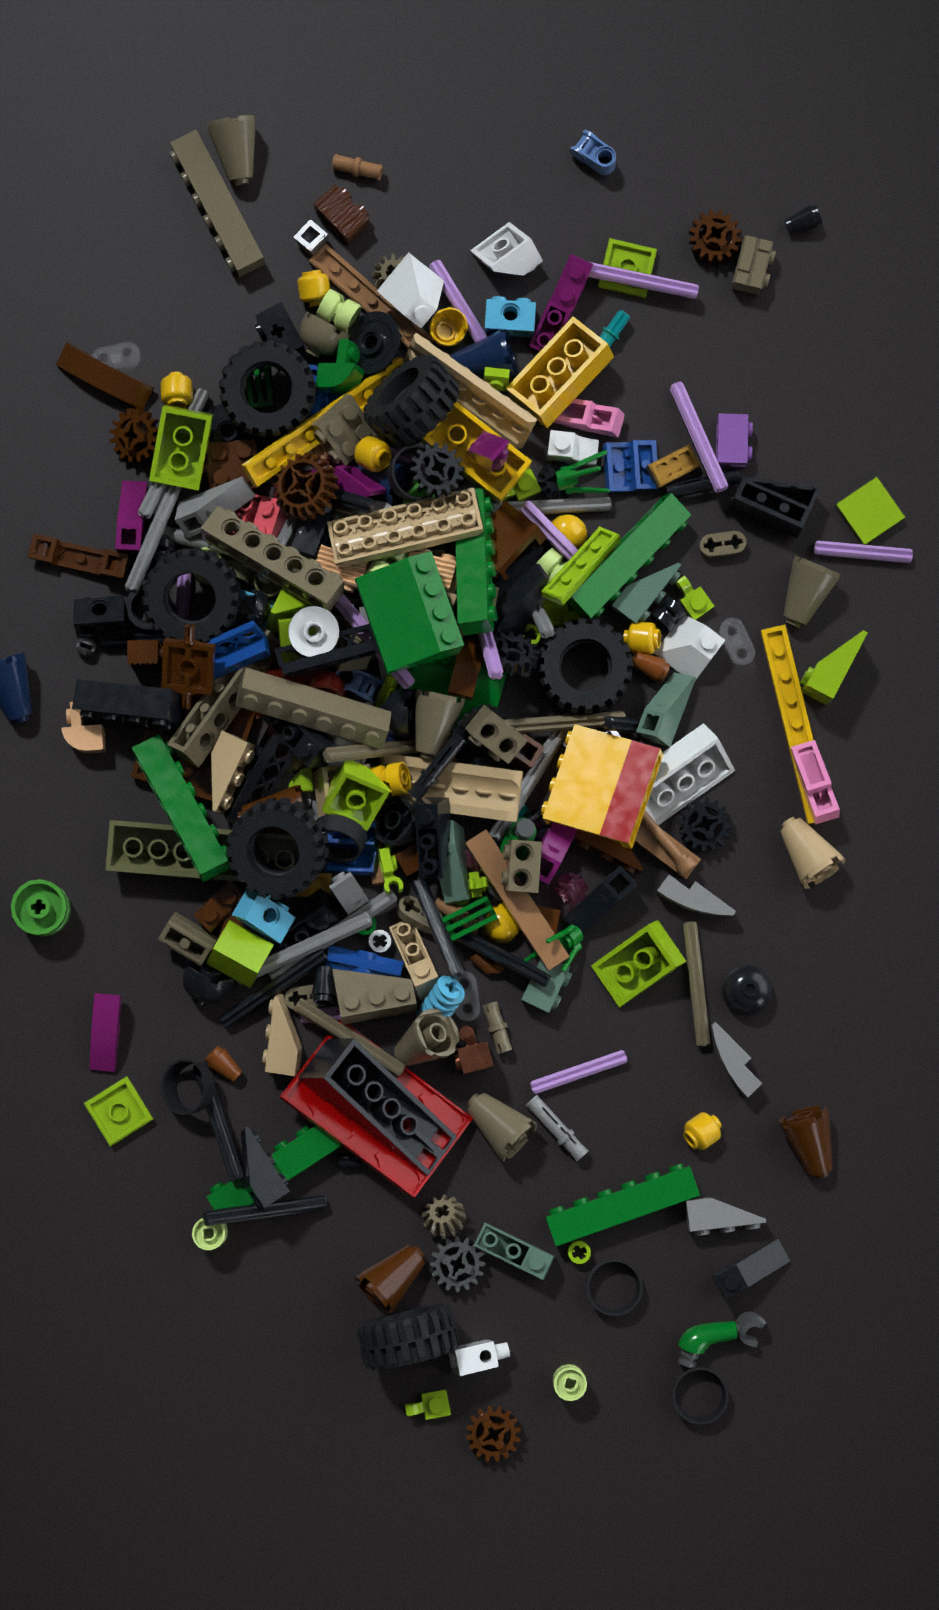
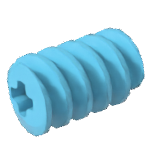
M441 976L420 1005V1009L416 1012V1017L428 1009L441 1010L442 1012L440 1013L445 1017H451L464 999L465 992L462 985L450 976Z

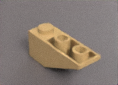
M221 731L211 753L212 810L222 814L231 807L234 800L232 796L236 787H239L243 782V772L246 766L252 762L256 746L225 731Z
M401 921L390 926L389 929L422 1001L428 996L439 977L417 928L405 921Z
M278 994L269 1003L268 1013L272 1015L271 1025L268 1024L266 1028L265 1039L269 1040L268 1049H265L263 1052L262 1064L266 1065L265 1072L296 1076L300 1071L303 1047L283 994Z

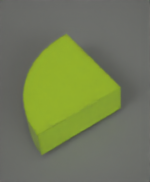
M306 767L297 772L292 778L289 788L301 785L302 792H314L313 768Z

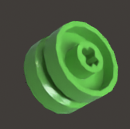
M38 879L28 881L18 888L13 895L11 912L18 927L32 935L44 937L54 935L64 928L69 921L71 906L70 900L63 889L50 881ZM41 904L46 905L45 910H41L39 913L38 906Z

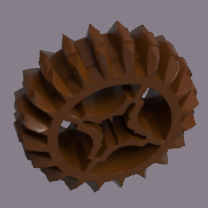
M306 452L304 456L296 454L295 461L287 458L288 465L286 467L280 465L281 474H274L278 479V482L272 484L277 489L273 493L274 497L278 499L276 501L277 506L282 508V512L286 515H290L293 519L299 518L302 521H307L308 517L316 519L317 513L325 515L324 508H332L329 502L331 499H337L333 492L339 490V486L335 484L339 480L338 476L334 474L335 468L330 465L328 460L318 454L313 456ZM310 469H315V470H317V471H315L314 473L310 472L309 474H306V475H304V474L302 473V472H304V471H306V470H310ZM306 498L309 500V502L304 504H294L298 500L302 501Z

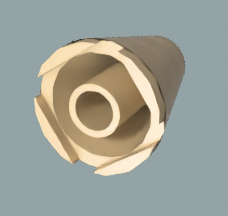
M791 817L782 824L783 829L780 833L803 888H810L808 883L812 881L815 885L821 883L839 869L837 864L840 861L842 864L845 863L843 855L803 819Z

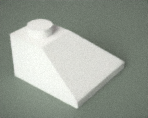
M510 222L470 250L472 255L494 272L524 276L543 262L532 239Z
M408 252L377 292L404 316L422 328L438 308L444 280Z
M685 615L682 619L678 620L675 627L661 643L660 648L654 652V655L666 659L670 667L679 674L693 676L697 679L721 648L725 639L706 625Z

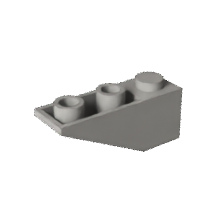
M239 477L178 502L175 521L187 538L201 533L202 525L217 506L234 512L253 499L255 493L244 477Z
M343 871L331 879L333 884L329 887L348 915L369 902L351 872L345 874Z
M711 1197L684 1201L688 1231H694L695 1236L710 1234L709 1229L720 1228V1233L735 1231V1226L745 1225V1230L760 1228V1223H766V1219Z

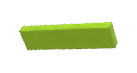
M599 526L541 591L542 597L563 606L621 541L620 535Z

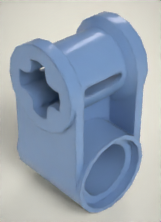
M584 130L578 143L569 149L570 153L577 160L585 163L601 175L611 174L615 169V150L588 130ZM608 157L611 162L602 164L599 162V159Z
M337 670L335 673V684L338 688L364 702L372 704L375 702L374 697L379 686L384 683L378 677L360 670ZM343 672H349L352 674L353 680L349 684H343L339 680V675ZM369 684H372L371 687H370V689H369V691H368V693H366V691H367V689H368V687H369Z

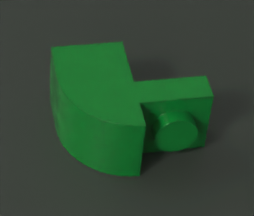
M340 339L336 363H318L317 389L326 395L345 394L361 382L365 370L357 365L360 352L359 347L349 339Z

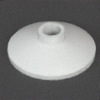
M310 606L303 608L290 621L288 628L289 640L296 651L307 657L329 652L334 648L339 637L337 620L332 613L322 607ZM311 626L316 627L314 635L308 634V629Z

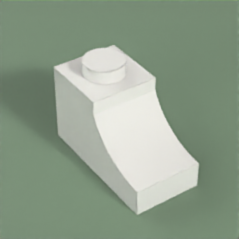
M550 430L547 461H565L566 463L574 464L598 453L599 440L581 437L573 432ZM597 459L585 465L596 466Z

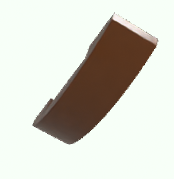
M66 342L56 363L62 369L85 382L138 408H145L154 390V387L127 375Z
M33 534L28 558L39 562L118 579H124L130 557L126 553L77 545L39 534Z
M463 634L464 647L457 655L447 694L472 700L483 660V652L478 634L466 636Z

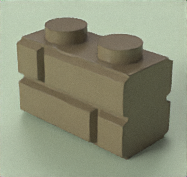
M748 235L744 236L731 286L732 289L760 295L762 288L767 289L770 274L766 273L767 266L773 265L776 251L772 250V241Z
M174 912L160 934L158 941L166 946L169 945L174 951L201 966L218 937L179 913Z

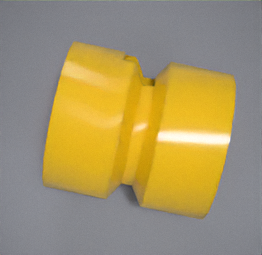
M405 762L390 763L387 767L384 765L369 767L390 788V793L387 797L391 794L393 796L408 794L407 791L411 788V775Z

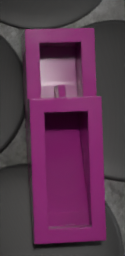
M328 460L330 465L336 470L334 474L338 476L339 480L335 484L339 486V489L365 497L386 492L385 487L352 463L346 466H339Z
M94 994L89 1070L115 1072L121 1023L122 996Z

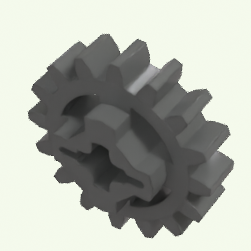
M456 1236L455 1242H451L449 1238H446L447 1245L443 1246L438 1243L439 1253L432 1252V1256L436 1258V1261L430 1262V1266L436 1267V1270L432 1272V1276L439 1275L440 1278L437 1283L440 1285L446 1282V1290H449L451 1286H455L456 1292H459L460 1286L463 1285L466 1290H469L470 1282L478 1284L475 1278L476 1275L483 1276L484 1274L479 1270V1267L485 1266L484 1261H479V1258L484 1254L483 1252L476 1253L475 1249L477 1247L474 1244L472 1246L468 1245L469 1238H466L464 1242H460L459 1236ZM459 1247L456 1253L452 1255L445 1254L448 1249ZM468 1251L474 1257L475 1266L467 1261L466 1254ZM463 1253L462 1263L465 1266L464 1268L459 1267L455 1274L452 1275L454 1269L453 1264L450 1262L451 1260H457L460 1254ZM440 1262L447 1265L449 1269L447 1277L441 1270ZM463 1273L471 1274L465 1280L456 1281L458 1275Z

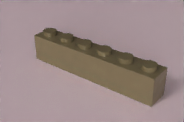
M197 129L170 142L172 151L169 154L175 166L180 164L183 173L180 175L186 187L191 185L194 194L191 196L197 208H203L206 215L202 217L208 229L213 228L217 234L214 240L219 250H225L228 258L225 261L230 271H236L238 276L241 277L265 265L264 257Z
M245 668L235 703L236 706L378 749H381L389 732L391 711L250 668Z

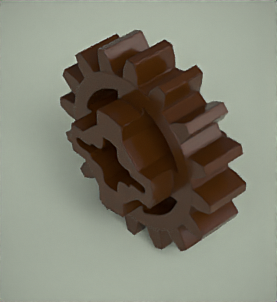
M709 209L708 216L700 213V221L694 219L692 225L695 228H690L688 233L692 236L689 238L688 243L695 244L692 252L696 253L699 251L700 260L705 256L708 257L709 264H711L713 259H716L718 264H721L722 257L730 260V252L736 254L738 251L736 245H740L742 241L741 238L737 237L742 233V229H736L738 220L731 221V213L723 216L722 209L718 211V214H714L713 210ZM703 228L705 235L702 236V239H699V231ZM711 233L714 236L720 235L719 240L716 237L710 238ZM731 233V242L727 245L725 238Z
M136 408V410L127 409L126 413H119L120 420L112 421L116 428L109 430L110 433L114 434V438L110 439V443H116L117 445L114 448V452H121L120 458H128L129 462H145L146 458H153L152 451H155L158 434L156 424L159 420L151 419L152 413L144 412L142 408Z
M490 1404L486 1412L481 1408L478 1409V1417L471 1415L470 1418L474 1423L473 1425L467 1424L466 1429L472 1431V1433L467 1434L466 1439L473 1440L469 1448L470 1450L478 1449L476 1452L477 1457L483 1453L485 1454L486 1461H489L490 1457L494 1456L496 1462H499V1455L503 1454L505 1458H509L508 1450H517L513 1443L521 1441V1438L515 1435V1433L521 1431V1427H514L518 1419L517 1417L509 1418L511 1410L508 1409L503 1413L501 1405H498L496 1410H492ZM490 1416H497L504 1420L500 1423L491 1420ZM482 1422L484 1426L483 1433L476 1437L477 1427ZM492 1427L494 1430L500 1429L497 1439H494L493 1436L486 1437L489 1434V1428ZM510 1429V1439L505 1444L503 1440L504 1434ZM486 1444L494 1445L497 1450H489L483 1446Z

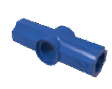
M329 946L328 959L325 966L338 970L401 978L404 961L380 957L378 954L368 951H352L346 948Z

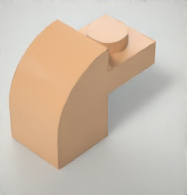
M70 702V709H66L67 724H71V727L61 728L65 740L74 749L82 753L106 752L105 728L103 725L84 726V718L80 717V713L72 709L73 702Z

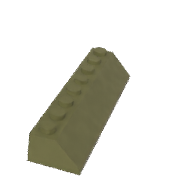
M110 820L105 871L200 878L172 825ZM217 829L220 836L217 840L220 846L225 845L228 848L230 846V843L227 842L228 835L233 830ZM263 832L258 834V852L268 865L286 870L291 869L297 864L299 848L292 835ZM228 869L211 879L238 881L235 878L238 873L236 869L232 871Z

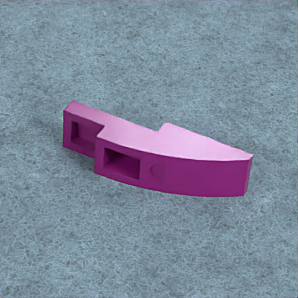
M570 254L553 295L548 301L529 344L530 347L541 351L570 320L593 268V263Z

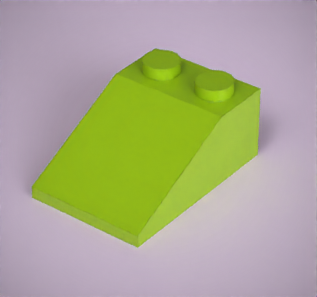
M169 405L162 406L149 481L199 491L214 414Z
M863 630L819 661L814 668L809 667L800 681V684L803 685L802 693L828 705L835 697L868 632Z
M657 920L642 928L591 965V967L617 1005L621 1007L687 961Z

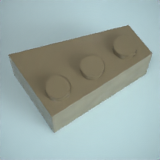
M332 969L343 1025L417 1012L412 979Z

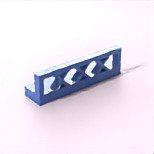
M254 621L225 632L207 642L215 644L214 679L271 656L267 635ZM251 631L254 633V635L249 637L242 636ZM225 642L232 643L228 646H220Z

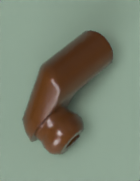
M475 952L470 958L480 970L488 975L499 974L507 969V967L490 958H486L478 952Z

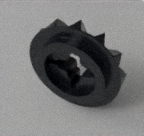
M554 460L545 464L539 471L537 482L542 490L541 493L549 499H565L572 494H566L565 490L559 491L555 482L550 481V479L554 478L555 471L561 470V467L569 466L565 461Z

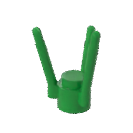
M607 450L555 471L559 491L565 490L566 494L610 493L608 488L574 487V485L578 484L577 477L600 471L601 467L596 466L577 472L574 469L607 455Z
M572 924L563 931L546 939V943L559 939L565 950H572L569 954L570 957L567 958L561 969L562 972H566L577 952L582 949L580 942L583 940V933L577 926ZM533 952L524 958V961L528 963L538 956Z

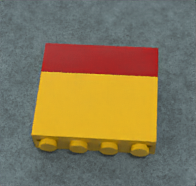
M574 724L573 730L568 731L565 745L567 747L565 753L561 754L558 759L557 768L559 771L556 778L553 777L550 782L549 792L551 794L549 800L543 803L541 809L542 818L547 825H550L551 822L619 841L623 847L632 849L663 758V753L658 747Z

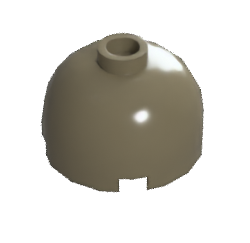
M306 312L299 327L301 341L307 346L306 352L317 358L321 354L325 356L336 355L340 339H349L350 337L344 331L337 330L335 326Z

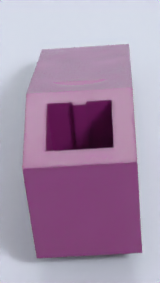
M483 431L467 450V455L490 474L494 469L499 471L507 461L509 441Z
M122 480L116 527L115 549L117 552L129 555L139 554L144 542L145 518L138 515V510L146 496L148 482Z
M551 822L541 840L539 880L549 885L578 829Z

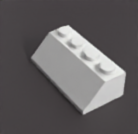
M704 723L662 752L663 758L645 810L660 825L735 771L718 737Z

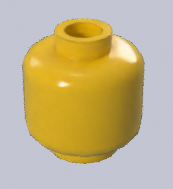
M321 270L303 272L302 277H299L297 280L299 299L302 302H309V307L319 306L326 293L330 290L329 277L327 274L322 273Z
M171 372L161 380V401L164 405L185 409L193 400V387L189 377L181 372Z
M367 436L362 438L356 445L354 458L359 466L371 472H380L390 464L392 454L390 446L385 441L374 436Z
M652 622L631 623L629 630L624 631L623 641L626 645H629L632 654L637 652L653 654L656 649L660 648L661 630L657 629L656 625Z
M701 1112L686 1122L683 1137L691 1148L705 1150L720 1139V1128L722 1125L715 1115L710 1116L707 1113Z

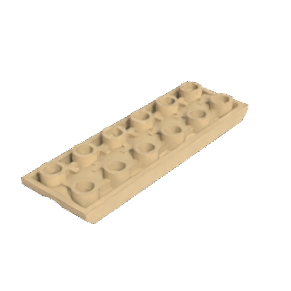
M415 333L404 357V363L411 361L414 357H421V355L425 354L435 356L458 382L460 392L457 402L502 438L507 439L516 449H522L537 419L530 412L511 401L509 397L494 389L488 382L483 381L468 368L452 359L447 353L435 347L429 340Z
M474 487L452 492L447 497L443 494L438 499L431 497L372 511L371 513H363L327 522L334 561L338 567H347L478 536L484 531Z
M404 755L381 757L380 765L387 767L390 763L405 762L411 775L412 787L422 775L420 773L423 768L426 769L433 759ZM451 762L437 778L439 780L436 785L433 784L422 799L425 797H449L450 813L517 822L523 771ZM409 793L398 795L403 796L404 798L410 800L412 803L418 802V800L415 799ZM391 794V795H390L389 797H387V798H390V797H392V798H397L398 796H393V795Z

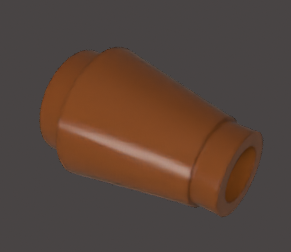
M640 652L635 653L633 656V666L654 682L656 680L662 682L665 679L670 668V664L666 662V659Z
M218 1045L204 1059L208 1063L207 1067L232 1082L242 1072L227 1050L220 1048Z

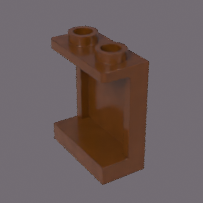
M507 501L490 517L494 523V533H491V540H493L495 546V554L491 555L496 570L494 578L500 576L505 581L509 578L505 573L506 569L533 540L541 545L547 538L538 525Z

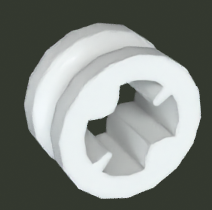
M376 930L369 937V945L377 953L386 952L391 946V937L384 930ZM376 935L378 937L386 936L387 939L384 940L387 942L386 946L376 948L373 943H376L373 941V938Z

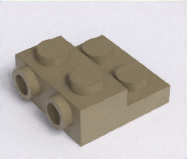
M346 394L310 424L315 431L313 433L315 439L320 444H324L328 450V458L338 465L346 466L354 459L355 447L362 438L367 436L375 437L377 435L364 420L362 410L350 394Z

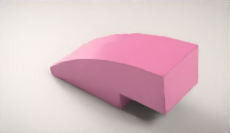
M574 399L554 423L619 438L625 414L616 407L596 405L593 401Z
M813 740L791 747L798 776L815 825L839 818L840 809L816 741Z

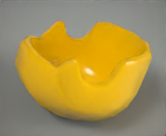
M451 307L439 310L432 317L429 324L431 339L439 346L447 348L458 345L468 330L466 316L459 309Z
M565 514L551 521L577 549L585 543L587 538L586 525L578 517Z
M503 903L493 906V909L498 919L482 926L483 933L488 940L496 944L509 943L517 936L520 928ZM489 912L485 914L483 920L491 916Z

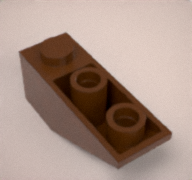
M577 830L573 838L577 841L576 846L588 852L590 849L599 852L598 857L609 863H612L613 860L621 863V867L631 874H634L635 871L641 873L643 870L642 865L629 848L623 847L619 841Z

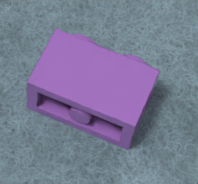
M718 414L716 419V458L721 468L745 469L747 461L752 460V446H748V437H752L753 423L748 422V414Z

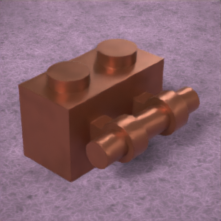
M469 1026L462 1027L459 1031V1037L462 1041L466 1042L467 1047L457 1049L458 1054L454 1055L457 1071L462 1069L463 1074L493 1067L487 1041L477 1044L473 1029Z

